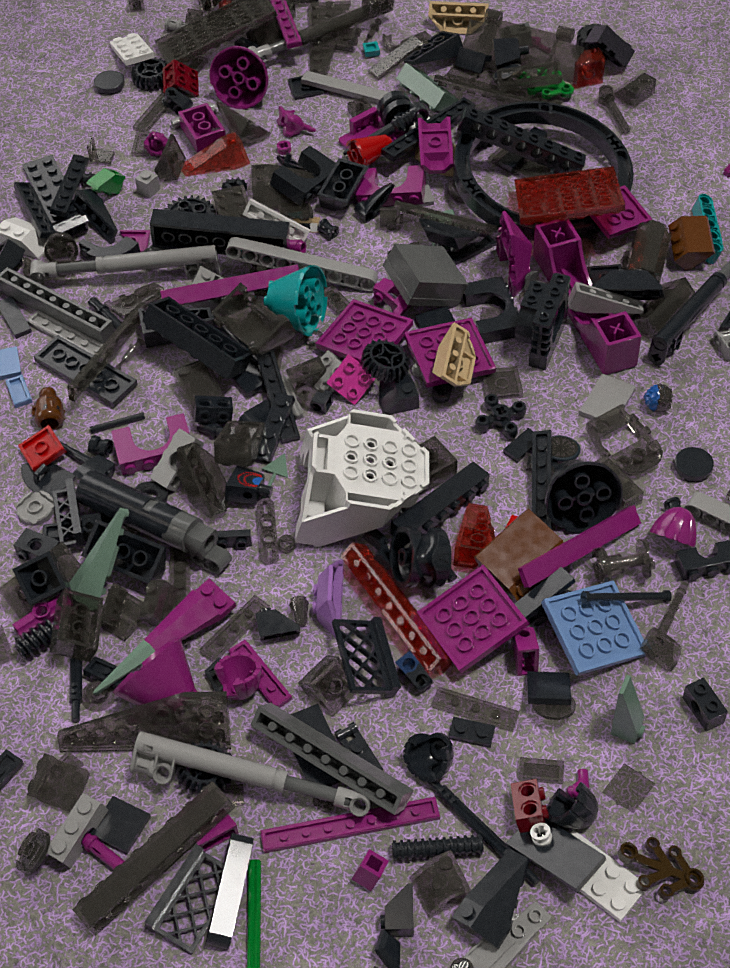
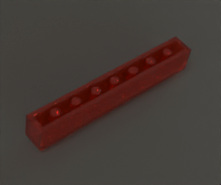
M352 542L340 556L425 670L429 674L442 675L453 664L452 660L420 618L415 607L394 583L388 572L373 559L374 554L367 545Z

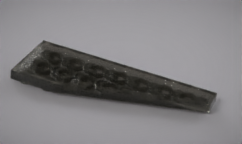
M227 691L182 692L60 729L57 734L60 753L134 751L135 742L140 731L190 745L192 742L199 745L201 739L204 744L211 740L212 745L219 742L220 748L226 746L227 749H231L232 741Z

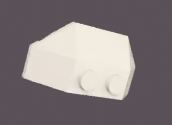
M16 217L3 220L0 223V244L10 239L25 249V255L38 260L48 250L46 239L39 238L32 223Z

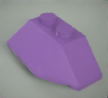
M338 560L329 565L318 576V584H314V596H317V601H313V614L317 615V621L334 637L332 621L334 619H342L343 560Z

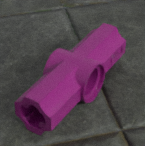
M63 591L46 603L39 602L35 604L31 613L12 624L19 637L22 638L23 632L30 635L29 628L32 627L37 630V623L44 626L43 619H48L53 623L56 617L73 607L74 604L69 595Z

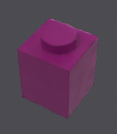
M369 849L351 880L372 891L389 860Z

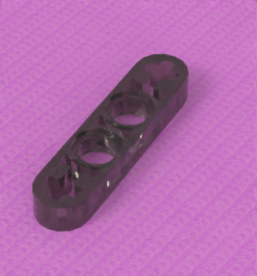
M263 498L257 503L261 557L265 564L272 565L279 560L275 507L271 499ZM265 505H268V514L264 513ZM267 520L272 522L270 526L262 525ZM267 536H271L274 538V540L271 542H265L264 538ZM268 548L272 550V557H268Z

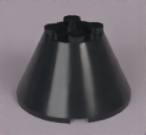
M577 459L558 464L554 468V474L545 497V507L548 516L556 526L565 529L567 532L582 533L611 517L616 510H619L623 499L622 483L618 475L610 467L599 462Z

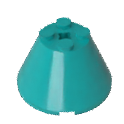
M309 265L274 281L270 280L267 296L264 297V306H267L271 315L304 336H312L314 332L317 333L319 328L316 329L320 319L323 322L326 315L328 297H325L324 287H327V282L322 269L317 265Z

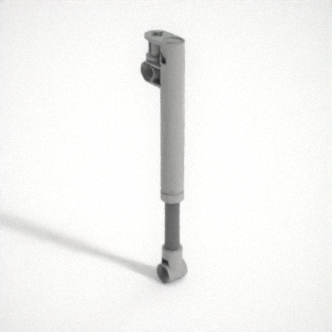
M216 245L100 256L91 261L61 264L34 260L30 265V279L41 283L46 278H56L64 274L97 271L98 274H104L106 272L114 273L184 266L186 276L189 279H193L200 266L220 274V265Z
M140 731L137 736L130 765V773L134 774L137 771L148 774V777L153 778L159 784L168 783L175 775L178 765L265 789H273L280 793L288 790L334 803L333 806L350 810L356 816L366 815L372 803L370 799L355 790L340 786L337 789L289 776V771L278 770L275 767ZM161 768L167 769L169 774L163 773ZM356 800H363L366 805L360 806L356 803Z

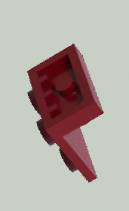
M173 59L163 68V93L165 94L168 87H173L175 89L179 88L195 97L199 96L198 72Z

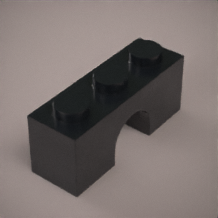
M730 540L715 543L712 552L714 557L712 558L701 556L696 547L676 551L674 562L682 581H694L703 576L713 577L722 572L730 573Z

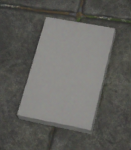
M602 374L581 407L579 415L614 428L634 394L636 386Z

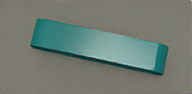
M700 194L692 207L693 216L708 217L715 254L705 261L714 264L724 250L713 200L707 194Z

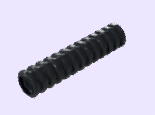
M478 834L477 837H474V835H470V837L464 835L463 838H460V836H456V838L449 836V839H446V837H442V839L435 837V840L431 838L424 840V838H421V841H417V839L410 841V839H407V842L400 840L397 843L396 840H393L392 843L394 861L398 859L404 861L405 858H408V860H412V858L419 860V857H422V859H426V857L433 859V856L437 858L444 856V858H447V855L454 857L456 854H458V857H461V854L468 856L470 853H472V856H475L476 853L482 855L484 852L481 834Z

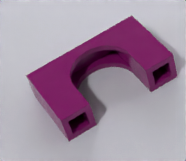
M421 165L408 166L406 181L399 187L393 188L383 206L424 204L427 177L426 171L421 168ZM368 168L356 192L358 203L366 201L370 195L380 188L378 187L379 179L376 168Z
M184 413L166 417L170 437L164 446L155 450L138 448L133 442L130 427L111 431L122 475H131L138 471L151 470L157 466L163 452L168 448L173 435L178 429L189 433ZM184 456L181 458V460L183 461L191 459V457Z

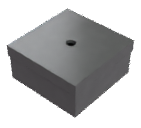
M395 243L388 258L383 263V267L407 305L457 307L468 286L467 281L443 246Z

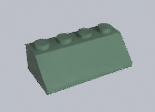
M405 63L396 78L401 82L400 85L403 88H409V93L415 97L419 96V101L426 105L428 103V108L434 112H437V110L441 112L459 100L425 72L408 63Z

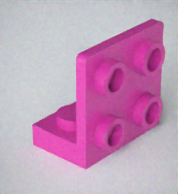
M348 354L328 379L327 384L355 405L376 378L371 379V374H366V371L362 369V364Z

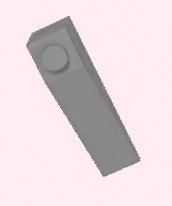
M575 282L568 297L569 309L575 312L620 313L626 311L630 314L643 313V305L640 300L579 282Z

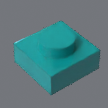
M377 41L362 43L365 57L380 55Z

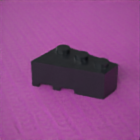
M608 25L594 26L585 40L587 45L618 67H626L635 52L631 48L632 46L618 36Z

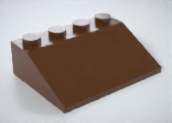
M526 509L477 553L474 559L479 566L484 565L515 604L545 580L543 579L531 587L524 588L518 568L564 542L530 509Z

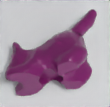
M282 106L278 107L279 118L277 119V124L283 127L284 136L290 138L298 135L302 130L316 132L315 128L303 123V120L294 114L295 110L290 111L285 110Z

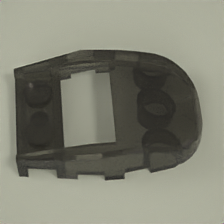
M621 404L587 422L585 429L597 452L613 468L623 475L636 476L656 467L662 459L663 450L659 442L654 440L650 434L651 430L649 427H644L634 413L629 415L624 410L625 405ZM627 424L639 441L611 455L603 447L600 438Z

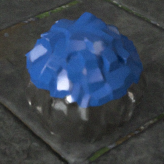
M661 383L651 386L643 396L645 405L658 414L671 409L672 389Z

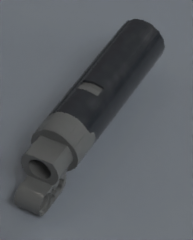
M95 470L88 471L80 479L76 488L78 503L112 519L120 508L128 509L129 516L125 518L123 524L169 546L190 553V559L194 564L214 574H219L231 562V554L224 548L216 545L218 541L217 530L204 525L202 519Z

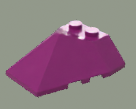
M503 211L500 219L502 227L498 228V233H501L496 237V252L499 261L509 260L508 286L511 295L516 297L525 286L524 280L526 275L531 272L529 265L532 244L507 212Z

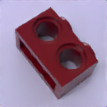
M537 778L511 783L515 820L519 832H529L532 826L537 823L546 824L545 819H548L549 815L547 806L542 803V801L546 800L544 787H539Z

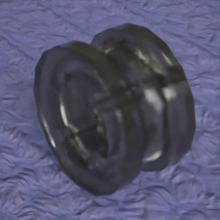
M288 534L280 536L277 541L280 552L285 554L293 552L296 547L294 537Z

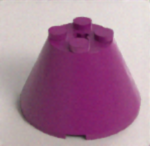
M242 46L225 48L214 57L210 66V83L216 92V96L224 104L235 109H248L258 104L264 98L269 83L268 72L264 61L252 50Z
M179 636L177 638L174 637L141 663L143 666L140 668V671L131 672L113 691L115 696L168 720L176 710L181 709L198 693Z

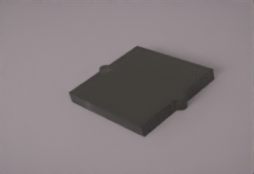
M624 763L603 793L615 800L617 805L621 804L634 813L655 783L643 776L641 771L637 772Z

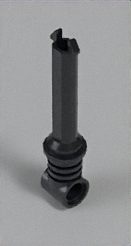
M414 102L409 106L408 112L401 113V116L394 115L389 124L367 137L384 134L390 137L395 133L403 134L407 127H411L410 124L418 123V118L426 121L429 117V112L422 103ZM347 148V149L344 150V152H343V155H344V156L347 155V152L349 151V148Z

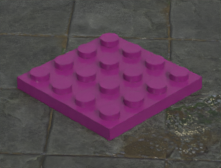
M353 299L315 343L316 348L325 352L329 350L342 358L349 354L361 363L362 352L367 344H370L373 340L377 342L378 339L382 341L387 339L388 342L394 341V344L397 345L404 337V332L409 331L413 326V319Z
M472 317L404 332V338L426 388L448 383L432 373L438 346L454 322L470 333L469 338L476 355L472 378L496 373V366Z
M481 565L417 611L420 618L461 674L530 625L484 565Z

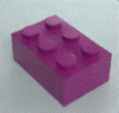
M208 103L178 112L180 126L197 154L227 145L225 129Z

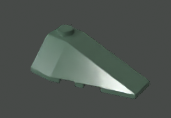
M626 675L618 694L611 735L635 744L638 737L642 739L646 726L643 725L644 714L631 676Z

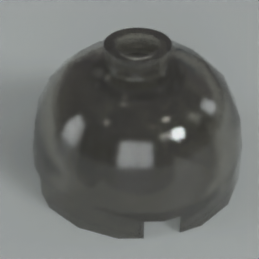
M55 232L46 239L44 254L49 262H57L58 264L74 262L78 255V245L70 234ZM68 255L65 261L60 260L61 257Z

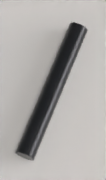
M143 412L90 426V430L93 434L143 420L145 416Z

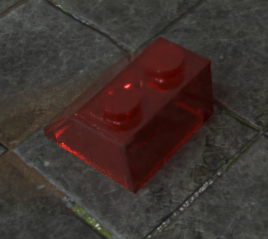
M599 48L585 50L575 62L574 89L603 83L605 57Z

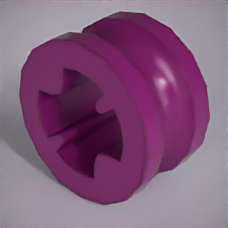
M286 140L278 142L277 152L280 155L290 153L291 143Z

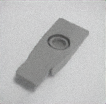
M534 902L520 915L513 914L512 928L499 950L481 940L464 955V959L469 962L472 968H507L533 940L536 933L551 920V916L539 903Z

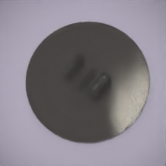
M571 697V705L533 704V709L543 718L562 720L574 714L576 703Z

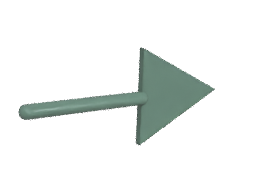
M285 453L262 468L264 471L273 473L268 486L272 485L276 475L288 478ZM262 496L261 501H264L265 496Z

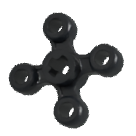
M488 394L484 399V406L492 413L489 416L479 415L475 421L476 429L479 432H486L490 426L494 425L495 427L503 428L505 438H516L518 426L511 422L510 419L513 417H524L526 414V404L522 401H516L509 408L504 404H499V399L495 394Z

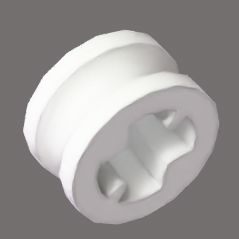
M537 823L532 826L530 834L535 845L546 846L552 841V833L547 824ZM541 832H545V835L542 834V837L537 836V834L541 835Z

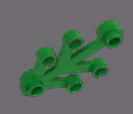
M544 66L538 67L537 75L541 76L543 80L528 77L526 72H519L516 76V84L519 86H525L528 83L535 84L527 87L529 95L542 92V98L550 99L557 95L569 98L574 93V87L563 81L561 78L562 73L559 70L552 72V79L556 80L558 84L552 82L547 75V68Z

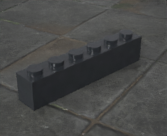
M471 462L391 521L390 534L393 536L395 531L402 526L415 527L419 530L421 536L426 534L429 527L435 528L440 522L446 521L452 513L458 512L464 504L471 502L480 492H484L489 486L490 474L475 462Z

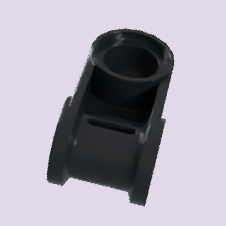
M168 87L165 91V96L162 98V104L177 115H179L178 112L193 106V102L189 97L173 87Z

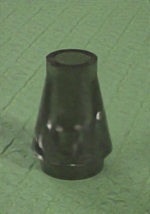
M294 596L290 599L289 607L295 623L300 625V627L307 626L309 601L306 600L305 596Z

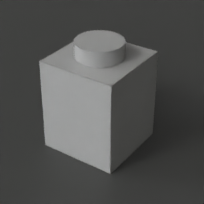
M146 169L135 178L138 193L148 198H151L160 190L158 175Z

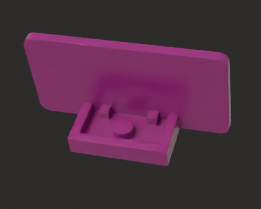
M374 106L349 119L350 132L341 136L339 143L347 149L349 148V146L346 147L347 141L367 137L384 127L385 125L380 117H378L377 108Z

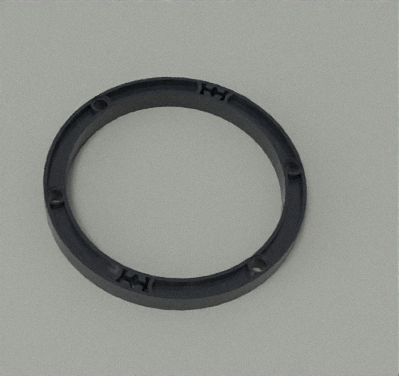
M539 101L515 102L484 112L513 125L529 123L546 124L564 128L582 136L594 144L609 161L615 176V188L625 185L631 192L634 173L630 155L617 135L594 117L568 106ZM462 132L456 145L453 166L454 182L461 198L479 218L496 229L502 227V224L500 225L501 214L503 211H506L527 239L534 241L535 225L557 219H541L526 216L502 206L489 197L477 183L470 166V155L481 140ZM588 213L568 218L581 239L601 231Z

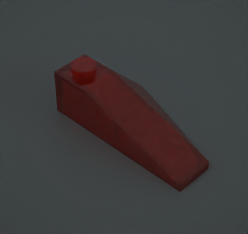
M233 132L220 137L179 165V168L187 177L205 174L210 171L236 170L249 165L250 161L241 139Z
M468 503L455 545L454 566L472 569L477 567L478 563L474 556L495 538V530L492 527L491 516L487 506Z

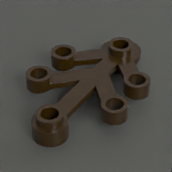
M649 837L644 847L648 852L654 853L658 861L639 854L637 847L630 842L623 843L618 850V857L621 862H635L657 871L649 875L639 876L636 881V887L640 891H647L652 884L669 877L676 878L679 881L670 885L666 883L661 885L658 895L663 900H669L674 893L683 889L699 891L704 886L703 873L696 868H690L678 846H670L665 854L660 847L659 840L655 837ZM671 851L676 852L677 856L673 855ZM670 861L676 862L680 870L674 868Z

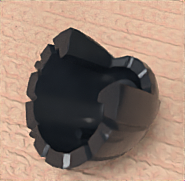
M438 732L431 735L418 733L407 740L408 742L405 743V749L403 750V759L411 774L418 777L419 780L434 782L441 779L449 771L453 762L454 747L448 736Z
M582 782L576 787V792L578 793L576 801L562 789L558 788L547 807L548 820L555 825L567 829H585L591 826L597 817L599 808L596 797Z

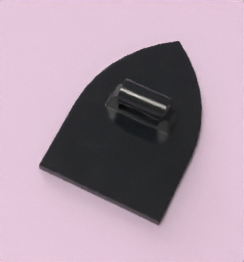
M29 463L21 464L22 478L27 487L35 493L39 491L47 492L52 498V491L66 488L65 479L72 477L74 479L76 477L71 472L53 463L47 466L42 464L35 472Z

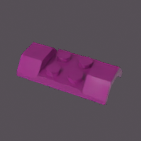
M446 117L441 123L428 124L422 118H418L421 168L428 174L448 172L454 166L450 117Z

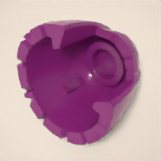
M683 507L668 509L654 522L650 529V532L692 547L696 545L697 529L695 519L692 513Z
M235 652L231 653L230 656L226 655L217 662L214 668L217 678L223 686L225 695L231 700L249 698L259 687L262 666L259 659L255 655H251V653Z

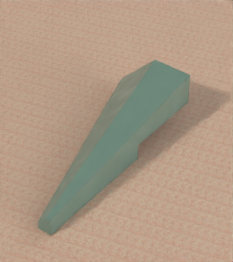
M120 508L69 583L73 597L97 612L101 610L99 600L101 595L106 593L104 585L108 576H111L119 549L116 543L118 536L124 533V529L121 527L125 518L129 516L128 509Z

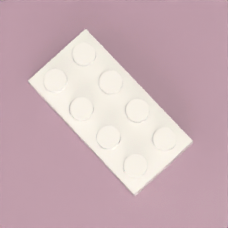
M136 33L128 34L124 38L117 37L110 41L111 48L126 66L155 58L154 52Z
M573 830L570 834L606 857L604 864L582 887L580 892L621 923L645 891H640L636 887L638 878Z

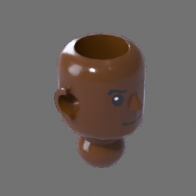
M52 387L42 388L39 392V398L34 403V406H32L31 416L34 417V421L40 429L49 425L52 430H56L61 427L66 419L64 418L65 410L63 403L56 396V391Z

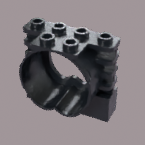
M554 273L549 284L532 280L522 299L515 329V339L531 344L532 348L529 354L530 367L542 370L547 369L565 327L568 316L569 283L571 277L568 275Z

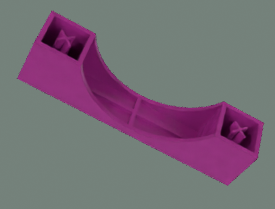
M568 217L535 225L533 257L548 282L550 283L554 273L570 276L569 295L575 282L592 286L584 260L581 238ZM567 305L569 318L603 374L607 375L637 366L642 336L626 311L617 314L575 312L569 309Z

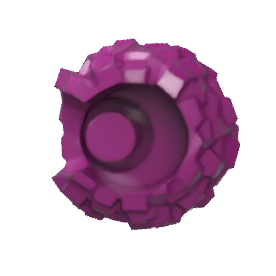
M155 131L149 133L143 143L147 153L155 157L166 154L169 149V140L163 133Z

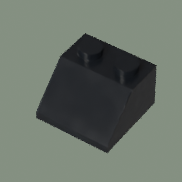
M47 551L12 569L30 606L71 588L53 551Z

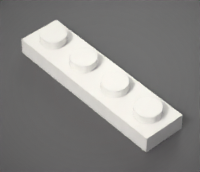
M251 198L243 212V215L248 218L289 222L290 240L301 239L305 242L310 232V229Z

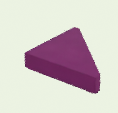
M120 230V235L123 238L127 236L138 242L140 252H144L149 246L151 232L150 230Z

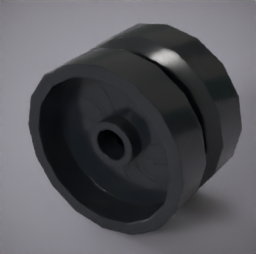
M391 91L379 100L377 113L386 126L391 122L394 115L401 116V113L408 112L409 106L412 103L404 92Z

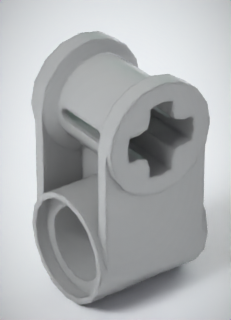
M730 328L728 331L714 332L713 340L723 357L730 361Z

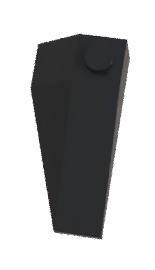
M509 849L465 896L452 918L462 929L499 950L512 928L514 909L517 908L519 902L517 899L520 887L523 886L530 860Z

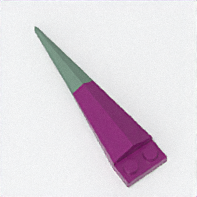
M209 578L196 590L193 589L93 691V694L98 695L141 666L145 659L174 637L177 638L179 636L182 641L222 620L237 606L235 601Z

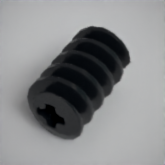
M43 619L44 626L40 623L36 624L37 631L32 627L29 628L30 635L23 632V640L18 636L15 637L16 644L14 645L25 662L27 661V653L34 657V649L40 653V645L48 648V640L56 643L54 636L61 639L57 629L48 619Z

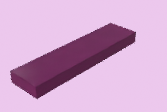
M246 640L241 641L228 650L229 654L248 652L259 659L262 666V676L258 690L269 703H273L281 708L293 700L291 694Z

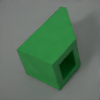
M103 168L90 178L86 184L91 186L92 190L97 193L102 191L108 195H112V193L119 194L126 176L115 170Z

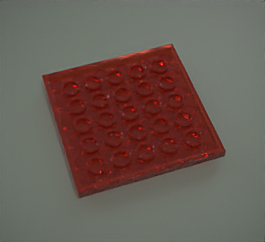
M614 166L514 179L520 224L549 223L551 220L565 221L574 217L581 219L590 215L602 216L605 213L618 214L621 211H625V203Z

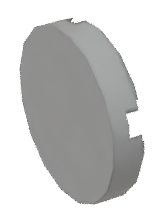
M44 491L29 492L17 504V515L27 525L36 526L43 524L53 516L55 511L53 498Z

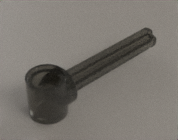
M602 85L599 88L598 103L607 107L621 133L628 134L631 129L614 102L613 88L610 85Z

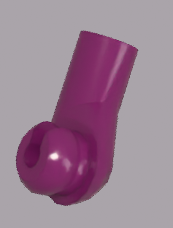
M579 769L577 771L578 781L573 786L567 788V793L571 798L578 796L576 787L580 782L589 788L587 769Z

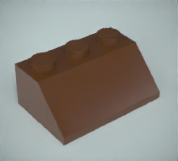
M681 216L668 225L674 262L684 270L689 271L715 254L707 216Z

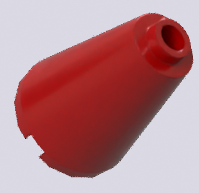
M385 134L351 139L346 143V147L349 146L348 158L352 162L369 166L383 156L381 149L390 144L392 139Z

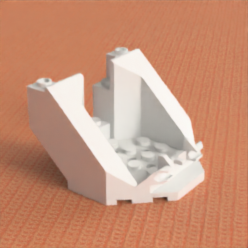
M353 409L347 416L307 429L300 450V465L308 467V476L301 496V509L296 524L295 543L321 547L383 527L401 508H409L417 503L419 493L428 487L429 451L424 447L421 448L415 442V438L405 428H400L396 424L397 420L392 415Z

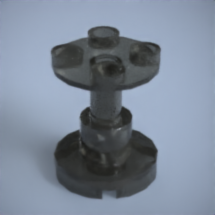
M638 539L636 554L624 557L620 553L608 556L603 547L594 548L592 550V558H596V562L592 564L598 584L612 581V575L622 574L626 568L640 566L643 576L649 579L652 576L651 570L655 569V561L653 557L649 556L648 540Z

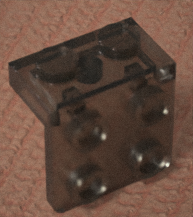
M44 753L37 763V772L34 779H31L28 784L27 795L36 801L71 812L85 789L90 772L59 761L54 756Z

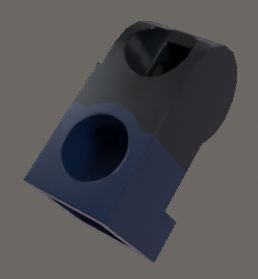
M411 651L395 662L397 669L419 693H422L434 683Z

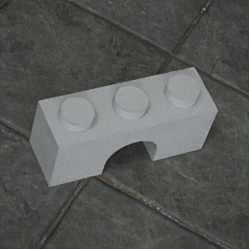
M178 429L173 435L168 448L163 452L158 465L153 469L150 478L165 488L176 492L185 477L178 470L179 460L184 456L196 459L204 442Z
M82 793L49 844L47 854L71 869L84 850L81 847L84 835L90 828H98L108 809L97 800Z

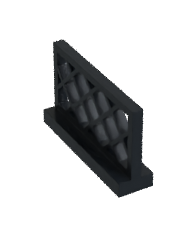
M373 617L371 621L334 619L332 626L350 693L384 694L385 698H393L401 688L381 617ZM340 626L346 627L351 632L348 635L340 629ZM357 627H366L367 636L360 632ZM352 633L362 640L360 644L350 637ZM345 642L355 648L353 653L345 647ZM364 642L371 647L372 653L362 647ZM357 651L367 658L364 662L355 655ZM350 659L360 666L358 670L350 665ZM368 660L376 665V671L366 664ZM362 668L372 675L369 680L360 673ZM354 678L359 679L365 686H355ZM375 678L381 682L382 687H377L371 682L372 679Z
M196 844L145 920V929L152 933H157L192 955L209 929L212 917L209 910H212L214 905L208 906L206 894L218 891L220 882L218 875L222 874L224 863L204 852V848ZM204 860L213 864L214 872L201 874L200 866ZM216 876L218 887L205 890L203 879ZM200 880L202 891L189 894L188 884L191 881ZM203 895L205 907L192 910L190 898ZM187 899L189 911L176 913V902ZM207 911V922L196 926L193 914ZM191 915L193 927L179 929L177 918ZM174 919L176 931L167 933L160 928L164 921ZM194 931L195 941L191 947L182 942V933Z

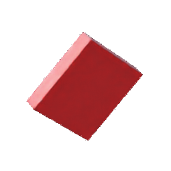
M49 425L18 445L34 472L42 464L47 466L67 452Z

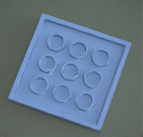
M614 580L549 597L541 602L576 676L644 657L650 653L624 601H590L588 604L581 602L580 596L582 591H588L589 593H620Z

